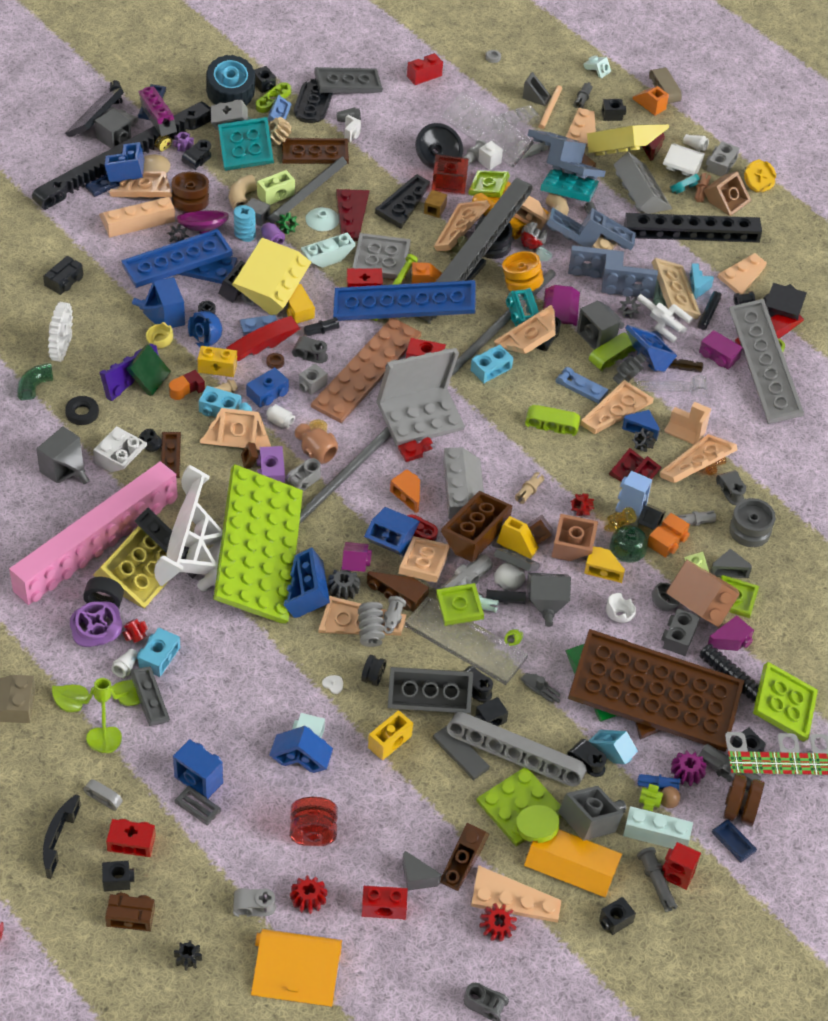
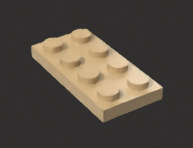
M654 258L651 263L654 270H658L657 280L667 308L669 309L671 305L675 304L692 318L698 319L701 313L683 265Z

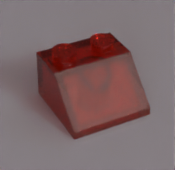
M436 154L432 190L465 194L469 158Z

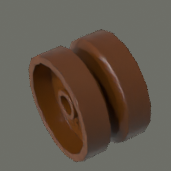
M188 171L176 174L172 178V204L175 208L184 212H197L208 206L209 180L205 175Z
M736 773L732 786L729 787L723 819L734 821L737 819L739 810H742L741 824L752 827L765 782L753 779L747 791L745 790L747 784L746 776Z

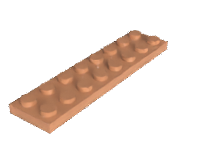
M390 318L311 403V407L342 423L383 378L387 362L400 360L407 352L410 338L419 339L421 332L395 318Z

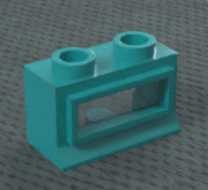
M531 288L511 291L506 298V305L510 310L511 320L515 327L539 313Z

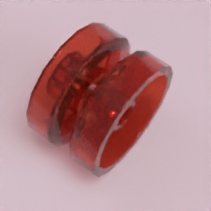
M311 796L296 800L291 804L290 809L291 823L289 836L291 840L303 846H325L331 844L337 837L338 807L334 802L323 797Z

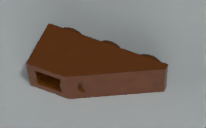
M372 571L367 573L368 586L374 591L378 590L383 593L387 599L390 596L403 598L406 601V605L403 607L404 610H410L415 613L428 599L429 587L413 577Z
M466 823L441 876L440 883L459 891L483 850L490 835L488 832Z

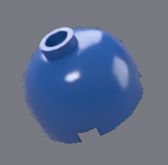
M195 312L193 317H190L188 320V333L190 337L193 336L199 342L196 344L200 348L201 346L209 347L217 343L221 338L222 324L217 315L212 312ZM199 337H204V342L199 341Z

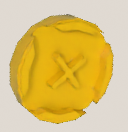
M758 159L752 161L746 167L744 179L751 190L766 192L775 185L776 172L769 162Z

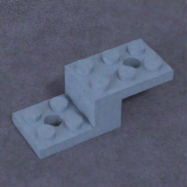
M529 129L527 136L533 137V141L540 143L544 141L545 145L550 146L547 163L553 165V169L562 170L563 168L565 173L574 174L575 172L576 176L581 178L588 177L597 180V177H605L606 171L582 163L586 143L552 132Z
M553 207L548 214L546 225L551 230L562 233L566 239L576 241L579 246L592 248L601 234L607 240L617 242L623 249L632 250L635 244L636 233L593 208L582 224Z
M572 245L568 274L602 278V293L609 295L619 294L629 297H638L642 294L646 298L653 299L658 270L623 266L624 251Z

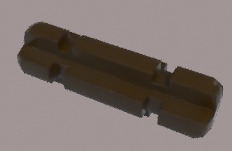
M675 358L669 368L675 369L677 367L680 370H695V372L701 373L704 364L702 362L696 361L694 363V361L677 360Z

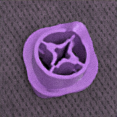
M112 602L87 603L74 611L70 618L73 640L82 647L106 644L115 640L122 632L123 624L118 607ZM106 617L112 621L110 626L105 622ZM82 622L85 623V626L87 627L86 632H84L80 627Z

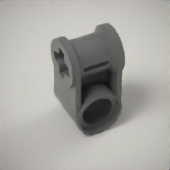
M300 336L292 350V354L294 357L303 358V360L319 364L324 363L328 359L326 354L327 344L324 341Z
M736 470L716 476L717 485L721 486V491H723L729 503L737 505L740 501L744 500L743 494L746 492V485Z
M477 982L467 986L463 999L467 1008L492 1021L501 1020L500 1014L504 1006H507L509 1003V999L504 994ZM475 994L479 999H473L470 995Z

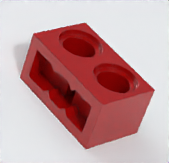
M679 842L676 843L674 849L669 848L662 867V871L665 872V880L687 890L695 874L701 852Z

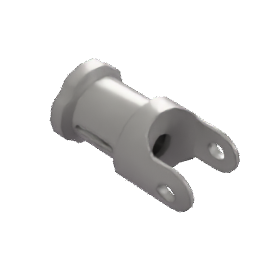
M390 596L388 599V610L384 613V632L387 634H391L402 619L401 612L402 608L406 605V601L398 596Z

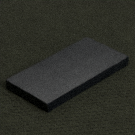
M122 88L101 96L65 134L68 137H73L89 130L94 125L95 120L101 117L124 94Z

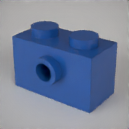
M275 367L246 384V395L259 408L264 405H270L274 399L285 396L289 391V380Z

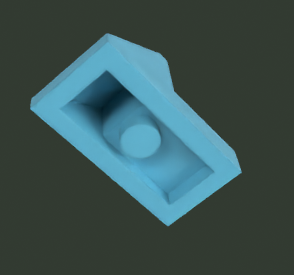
M692 263L689 274L694 297L697 299L712 288L714 277L703 276L702 271L699 269V264Z

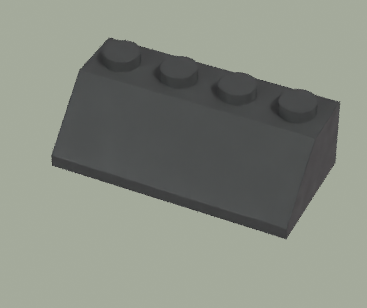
M390 667L388 708L471 713L473 672Z

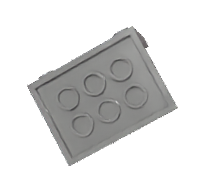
M457 348L444 349L439 352H429L420 356H410L406 359L387 362L376 403L396 446L413 440L417 442L426 437L434 438L464 430L465 425L447 389L459 355Z

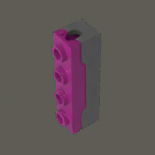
M145 87L143 90L138 91L142 109L161 137L177 132L173 113L155 87Z

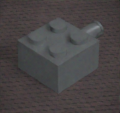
M599 786L566 793L558 813L579 837L585 841L615 833L625 813L626 804L623 800L613 802Z

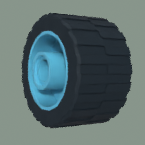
M224 55L213 60L206 72V93L211 102L217 105L218 103L242 100L247 106L252 101L255 92V70L246 59L235 55Z

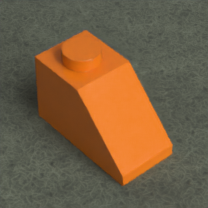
M412 262L411 284L436 282L442 272L431 263Z
M406 469L391 480L390 492L417 513L419 512L420 479L416 474Z

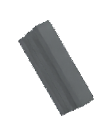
M189 785L175 799L177 805L207 826L221 812L220 807ZM187 794H191L196 799L201 801L203 804L211 808L213 811L209 812L207 809L202 807L201 804H199L197 801H194L190 797H188ZM182 799H184L185 801H187L188 803H190L192 806H194L195 808H197L198 810H200L202 813H204V814L207 815L208 817H206V816H204L203 814H201L199 811H197L196 809H194L193 807H191L189 804H187L186 802H184Z

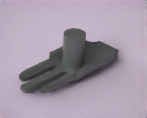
M525 673L520 680L525 686L536 694L541 695L551 703H554V701L560 702V699L556 697H560V694L548 685L543 676Z

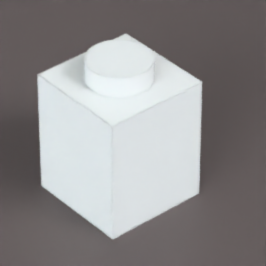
M490 141L479 148L478 162L489 170L501 164L503 149Z

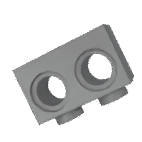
M721 141L718 147L715 146L712 156L709 155L707 158V171L721 177L728 174L738 158L740 148Z

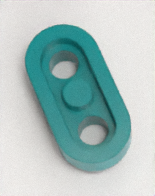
M698 173L670 186L672 193L676 191V194L685 191V186L687 185L689 188L697 185L698 180H700Z

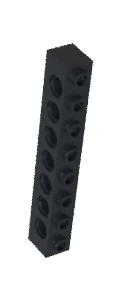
M626 213L624 227L636 233L635 238L760 243L762 235L760 217Z

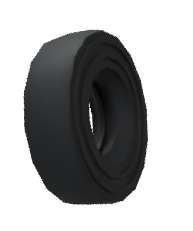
M77 396L68 401L65 407V414L71 423L87 425L97 419L99 406L91 397ZM78 407H87L89 412L79 415L75 413V410Z

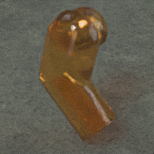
M724 457L705 467L706 473L708 475L716 474L718 466L726 464V458Z

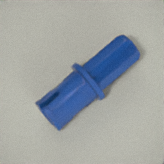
M639 774L637 784L640 787H649V784L659 786L658 791L672 786L679 791L680 778L661 777V774L659 776Z

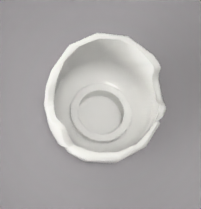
M508 562L500 565L494 574V582L503 589L514 591L521 588L525 581L524 570Z
M614 593L608 597L606 613L615 622L627 623L635 617L636 607L631 599L625 600L621 593ZM618 612H623L622 615H616Z

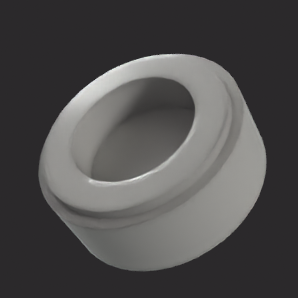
M489 50L486 52L485 59L490 63H498L501 60V53L497 50Z

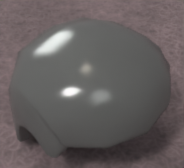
M660 582L652 591V601L660 610L671 611L680 602L666 593L671 584Z

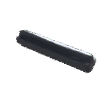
M714 291L698 322L697 327L699 329H707L722 294L720 292Z

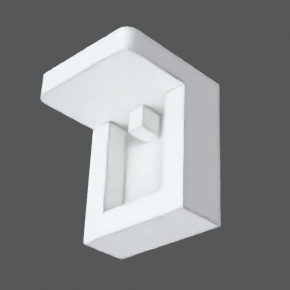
M347 115L345 117L344 138H348V142H351L353 139H357L361 132V120Z

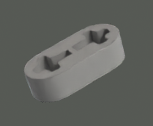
M93 779L83 789L88 796L113 811L117 810L123 802L120 795Z

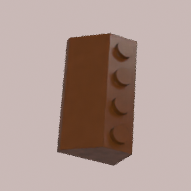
M478 491L441 528V533L455 555L473 562L500 534L503 524L511 516L513 505Z

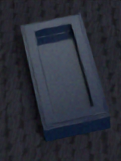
M729 820L724 821L712 830V834L740 863L757 851V848Z

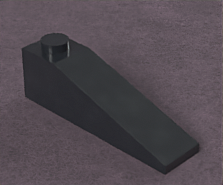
M148 507L135 522L167 553L172 530ZM184 546L181 559H186L189 547ZM187 573L192 579L197 575L194 573Z

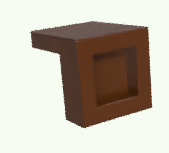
M543 515L527 524L537 545L553 533L552 527Z

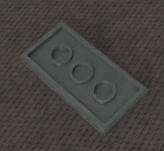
M315 67L314 69L319 93H380L383 90L376 68Z

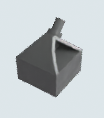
M598 300L580 308L577 333L594 350L616 337L619 329L624 328L621 318L609 306Z
M64 426L36 448L39 472L52 481L60 483L75 475L79 477L83 484L89 482L90 479L84 473L80 437Z
M528 573L527 597L543 615L545 626L551 627L554 615L570 602L571 577L568 574Z

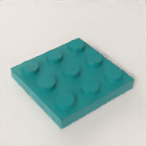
M267 117L218 124L225 171L274 163Z
M553 169L550 170L542 182L540 191L590 202L599 181L588 177H577L576 173L568 174L562 170Z

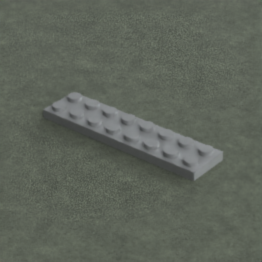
M764 299L729 307V312L740 344L743 347L742 350L767 423L771 424L804 416L803 408Z

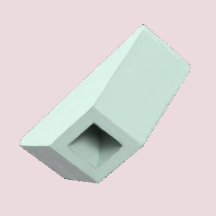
M347 232L301 247V251L311 263L323 268L341 262L355 247V242Z

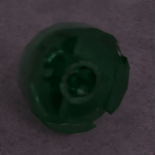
M625 525L615 530L612 534L609 548L613 555L622 562H638L647 554L648 539L640 528Z

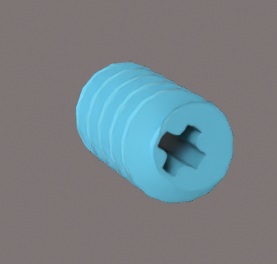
M241 205L234 209V235L242 241L251 242L256 237L255 211L247 205Z

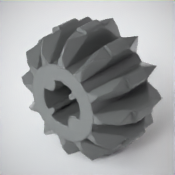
M341 567L340 571L334 570L333 574L329 575L327 587L331 596H336L337 598L344 597L345 600L349 596L354 599L355 594H358L360 591L361 581L358 578L357 572L351 573L350 570L345 571Z

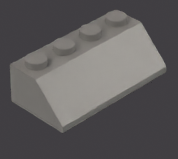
M629 152L613 164L617 170L615 172L616 175L622 179V185L629 191L628 195L635 201V207L639 212L643 211L650 214L672 209L646 164Z
M463 447L444 448L443 467L448 520L478 491L484 492L480 459Z

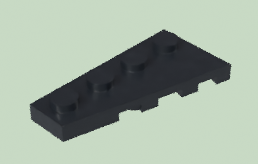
M416 174L377 206L375 214L402 229L428 190L430 181Z

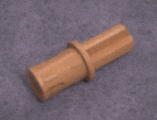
M707 173L701 174L699 183L696 185L694 197L696 202L704 201L705 193L703 189L708 187L711 179L709 174L706 179Z

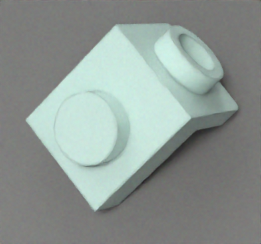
M592 56L583 64L587 70H596L600 78L611 72L607 57Z

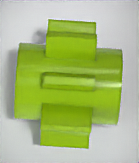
M649 784L648 788H642L639 803L644 804V810L653 812L654 807L660 808L663 793L658 791L659 786Z

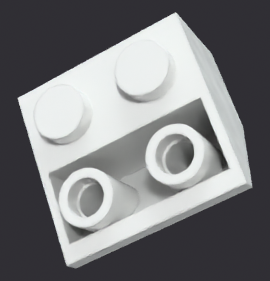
M673 143L664 159L663 165H666V169L672 171L681 170L682 174L686 176L695 175L699 172L705 154Z
M116 426L93 450L94 462L109 472L125 469L147 446V442Z

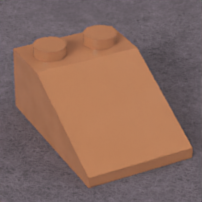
M687 559L666 591L675 600L717 627L721 625L740 595L737 588Z

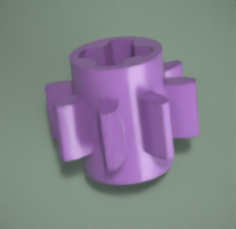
M180 132L177 136H174L173 147H177V151L185 152L194 144V138H190V134L187 132Z

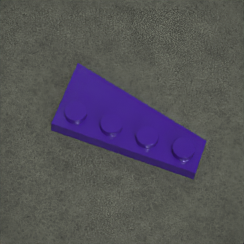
M150 343L149 345L158 355L157 346ZM142 349L136 351L132 357H125L120 364L115 363L111 365L109 370L99 372L105 396L108 400L113 401L134 383L135 379L126 369Z

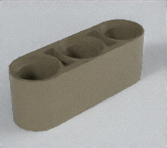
M666 67L650 70L649 79H652L654 87L658 86L669 94L667 104L680 102L682 99L681 90Z

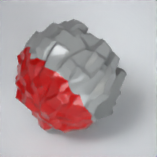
M528 223L522 228L521 243L529 249L541 247L547 239L546 229L544 232H541L540 229L536 228L537 223Z

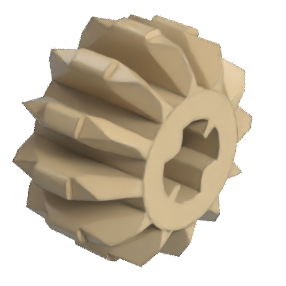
M276 117L269 123L271 144L274 146L285 142L292 132L290 123L282 117Z

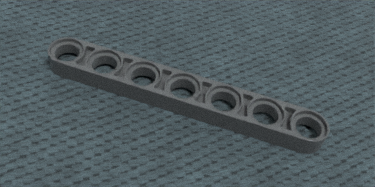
M342 156L272 212L267 217L269 222L274 224L280 219V214L285 215L347 164L344 157Z

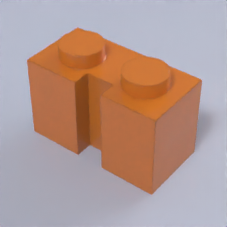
M670 513L662 521V525L658 526L649 535L647 546L665 558L670 553L674 554L679 547V543H684L688 539L690 524Z

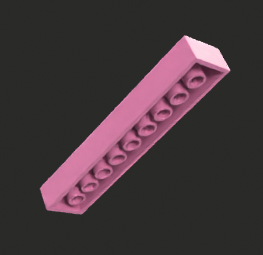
M160 461L9 568L13 592L28 605L32 602H37L47 591L54 590L58 583L64 579H69L76 570L86 567L88 562L94 557H100L105 549L115 546L119 539L132 533L133 529L138 526L135 520L148 507L157 515L167 504H173L176 501V474Z

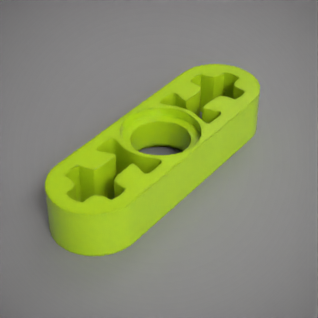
M285 82L276 85L256 101V110L260 113L270 111L275 100L270 98L277 97L278 95L284 99L291 94V85Z

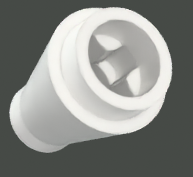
M686 134L683 143L700 152L706 151L709 139L705 136Z
M129 649L113 662L112 672L120 678L128 676L135 664L138 652L134 649Z

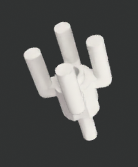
M642 294L637 297L639 302L652 311L650 316L658 322L655 330L672 343L677 340V337L664 328L666 325L682 334L687 330L685 326L675 320L674 314H677L687 323H690L693 319L675 304L671 305L668 309L661 303L653 304Z

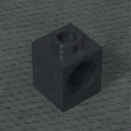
M267 66L255 69V86L261 93L270 91L276 86V76Z
M603 99L601 109L603 121L623 120V115H626V106L623 105L622 99Z
M645 504L637 522L655 530L658 526L660 527L666 511L653 505Z
M496 697L478 705L474 717L500 726L507 723L508 711L500 699Z
M750 727L742 731L746 738L748 752H764L766 743ZM735 736L732 746L740 748L742 746V739L739 736Z
M129 860L102 862L104 892L130 890V882H135L134 869L129 867ZM116 875H123L120 878H115Z
M622 896L601 909L599 922L605 931L609 930L614 935L634 922L636 912ZM612 916H618L620 919H614Z

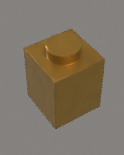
M431 190L424 203V214L440 218L447 206L448 194Z

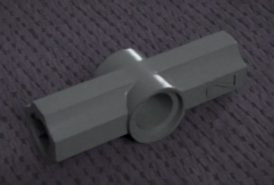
M709 744L705 745L698 757L703 756V762L714 769L719 777H724L727 779V782L733 781L736 773H731L729 755H725ZM737 773L746 776V790L749 789L753 779L761 780V776L756 773Z

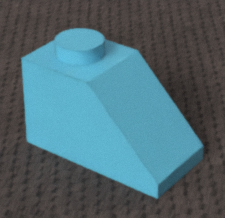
M599 730L589 740L595 748L606 755L607 759L617 764L629 763L638 752L627 731Z

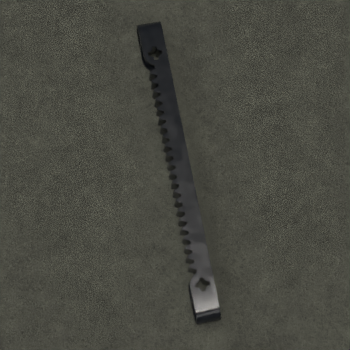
M202 101L174 115L177 132L161 137L153 126L36 188L32 194V199L44 210L66 199L68 192L73 194L74 189L79 190V186L84 188L85 184L90 183V180L94 181L96 178H101V175H107L105 168L106 156L122 154L123 144L140 142L143 155L144 152L149 153V149L155 150L154 146L159 148L163 140L167 138L175 139V135L180 132H186V129L195 130L211 122V107Z

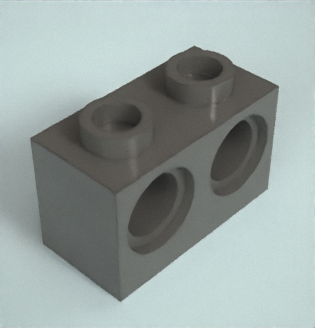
M677 608L675 616L671 614L667 624V626H670L669 630L665 629L661 641H664L663 649L686 656L700 616Z

